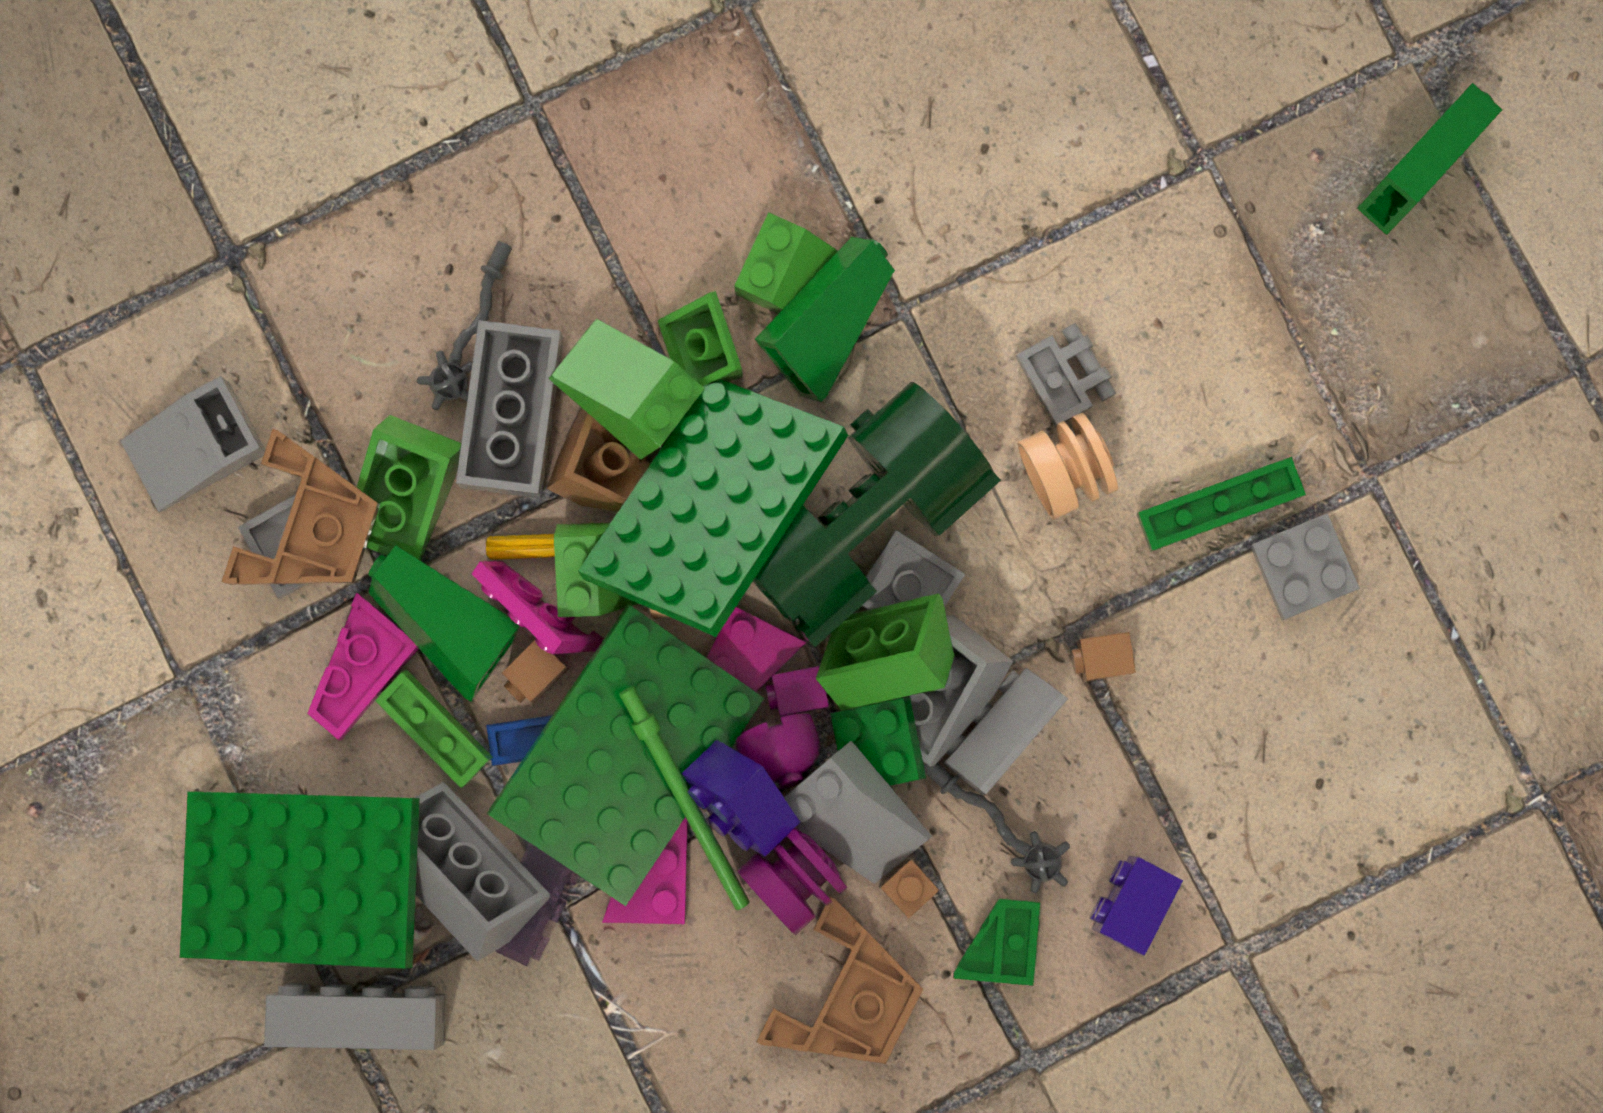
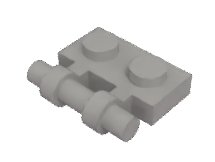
M1076 323L1062 330L1069 345L1060 349L1053 335L1016 355L1017 361L1055 427L1058 423L1062 421L1067 422L1073 416L1092 408L1093 405L1085 392L1095 388L1102 401L1116 394L1109 381L1112 378L1106 367L1101 368L1091 350L1093 347L1088 335L1083 336ZM1074 357L1078 358L1087 374L1085 378L1079 381L1068 363V360Z

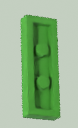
M408 670L401 672L375 700L460 788L465 787L493 758Z

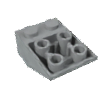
M221 376L184 395L121 440L125 451L159 513L264 456L266 450L231 384Z

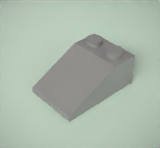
M954 615L946 616L954 659L945 688L905 696L911 699L922 760L928 766H935L992 699L1013 663L1010 658Z
M852 741L835 753L784 797L799 819L800 823L796 827L802 833L810 836L817 845L874 884L932 837Z

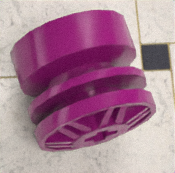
M794 828L787 835L794 844L786 850L779 843L773 849L778 856L773 863L756 852L737 872L769 909L796 936L815 918L811 907L806 901L811 895L828 906L832 903V900L820 888L825 882L828 881L839 894L848 887L844 884L836 864L810 836Z

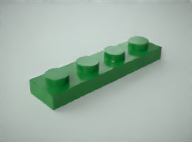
M1289 457L1137 513V517L1150 552L1304 497L1306 493L1293 459Z

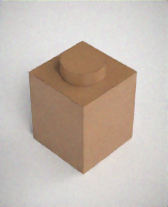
M1130 632L1080 639L1077 641L1078 649L1071 650L1075 674L1082 673L1083 682L1136 673Z
M534 640L502 672L508 679L503 686L520 703L527 698L534 704L569 669L554 654L542 650Z
M911 859L906 861L879 886L908 919L939 891Z

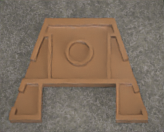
M272 429L261 464L301 477V481L275 558L272 559L233 546L221 582L229 585L354 583L380 504L283 433Z
M830 896L829 898L832 900V903L828 906L825 905L813 930L851 949L845 964L812 1027L773 1007L756 1042L766 1046L886 1064L923 988L835 898Z

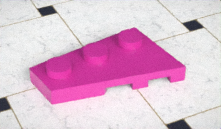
M480 561L472 572V575L482 584V591L493 600L499 601L509 611L508 616L519 626L527 628L536 637V644L545 652L550 654L596 652L604 640L594 630L590 634H585L574 626L572 621L575 617H558L557 607L544 603L541 600L543 597L542 591L503 561Z
M357 592L351 604L352 609L346 624L342 627L338 636V643L328 667L325 668L307 712L309 716L340 741L419 649L403 630Z
M736 607L720 630L706 658L757 692L806 642Z
M686 817L628 904L624 906L611 897L602 923L685 924L688 832Z

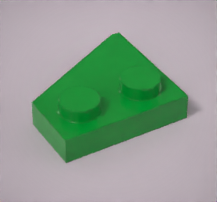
M998 898L953 971V978L1034 986L1040 902Z

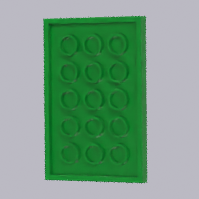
M724 380L703 386L705 389L680 420L578 570L583 580L714 637L718 635L849 436L844 426Z
M631 605L625 607L486 813L624 906L628 904L684 820L685 815L645 741L639 740L631 726L634 721L619 694L629 687H635L648 713H653L661 727L659 734L680 773L687 769L716 740L732 748L735 740L740 736L764 700V697ZM685 780L687 786H688L689 789H690V788H691L690 785H689L688 782Z
M187 791L179 958L413 968L420 798Z

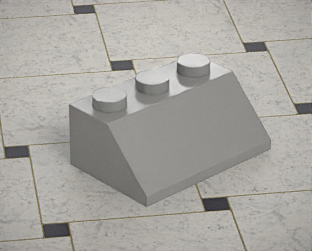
M1027 668L1020 675L1013 670L998 688L1003 693L993 706L987 703L973 720L976 726L966 737L961 734L946 752L949 757L944 764L980 795H986L1068 700L1061 692Z

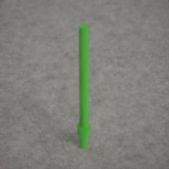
M634 686L623 690L619 695L634 721L631 726L639 740L645 741L735 910L746 907L750 901L699 806L687 792L689 787L659 734L661 727L653 713H648Z

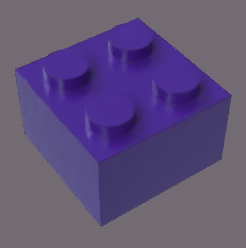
M718 740L681 773L691 787L687 791L698 806L702 809L706 808L710 814L707 818L709 825L722 837L729 834L734 842L745 851L752 848L765 857L800 823L764 767Z
M1129 856L1127 861L1119 860L1109 878V882L1114 884L1108 898H1099L1090 915V919L1095 921L1092 930L1135 953L1145 956L1183 880L1140 857Z

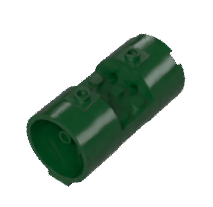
M914 382L907 384L874 414L867 409L850 424L855 431L847 438L872 470L873 474L870 473L863 476L848 490L852 497L846 503L843 500L841 502H834L818 517L822 524L802 506L753 580L757 588L785 618L792 622L796 619L801 622L795 628L813 647L821 643L877 592L848 553L903 505L934 536H940L1001 481L994 473L983 453L963 428L928 392Z

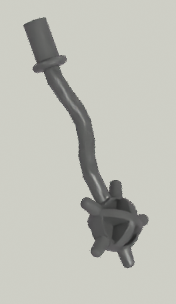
M498 241L487 265L481 266L484 276L481 281L479 314L467 329L461 331L453 343V350L448 362L444 352L441 350L437 351L438 366L432 370L430 376H419L417 378L419 385L430 386V390L435 395L432 403V409L439 410L444 400L450 401L458 397L465 401L468 400V391L466 390L468 380L466 374L472 370L473 362L469 361L460 367L462 351L472 336L477 334L478 321L489 320L488 315L492 308L491 288L495 279L501 280L503 278L501 271L512 250V247L506 243Z
M938 762L935 766L924 765L925 773L942 788L941 794L949 792L957 799H962L968 804L986 810L996 824L997 832L1006 844L1014 847L1017 852L1024 856L1012 858L1011 865L1025 867L1027 874L1032 878L1031 892L1037 893L1042 881L1047 882L1054 879L1063 887L1068 884V880L1060 872L1062 869L1061 855L1070 848L1068 842L1065 841L1057 847L1048 843H1042L1036 831L1030 833L1032 846L1017 839L1005 824L1004 815L995 803L988 801L982 795L963 790L956 783L959 776H952Z

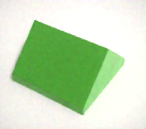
M716 291L710 292L657 320L670 359L675 361L701 386L719 380L731 382L743 378L742 367Z

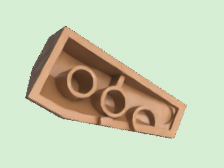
M581 408L560 451L546 489L581 506L619 511L650 466V462H647V456L639 459Z

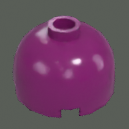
M800 713L780 717L782 724L768 727L767 722L747 730L735 740L737 752L762 765L772 781L779 783L781 789L800 784L804 781L802 774L812 769L819 757L820 751L818 731L810 714Z

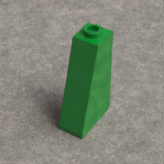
M1472 83L1357 209L1384 234L1388 235L1503 109L1493 101L1488 93L1480 90Z
M851 237L754 339L801 397L822 402L827 397L895 271L886 259L888 256L886 249L874 239L867 240Z
M395 545L387 557L381 554L370 568L368 575L372 577L369 594L465 699L472 702L514 643L520 626L512 621L508 615Z

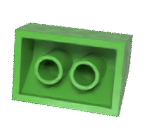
M937 593L854 613L831 633L816 680L841 710L945 688L953 663L954 652L943 598Z

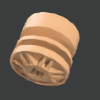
M1083 413L1071 418L1075 435L1064 421L1056 425L1060 442L1056 445L1043 430L1017 443L1023 465L1044 509L1053 520L1079 508L1076 493L1078 488H1081L1083 493L1092 502L1100 498L1096 481L1106 495L1118 490L1110 452L1100 433L1094 429L1087 416Z

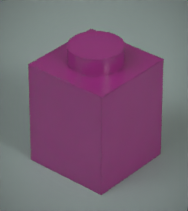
M820 666L772 675L773 684L766 686L770 710L778 709L780 717L828 708L826 691L816 680Z

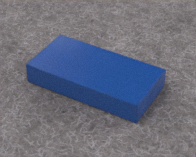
M552 715L486 725L490 754L493 757L491 759L492 766L521 762Z

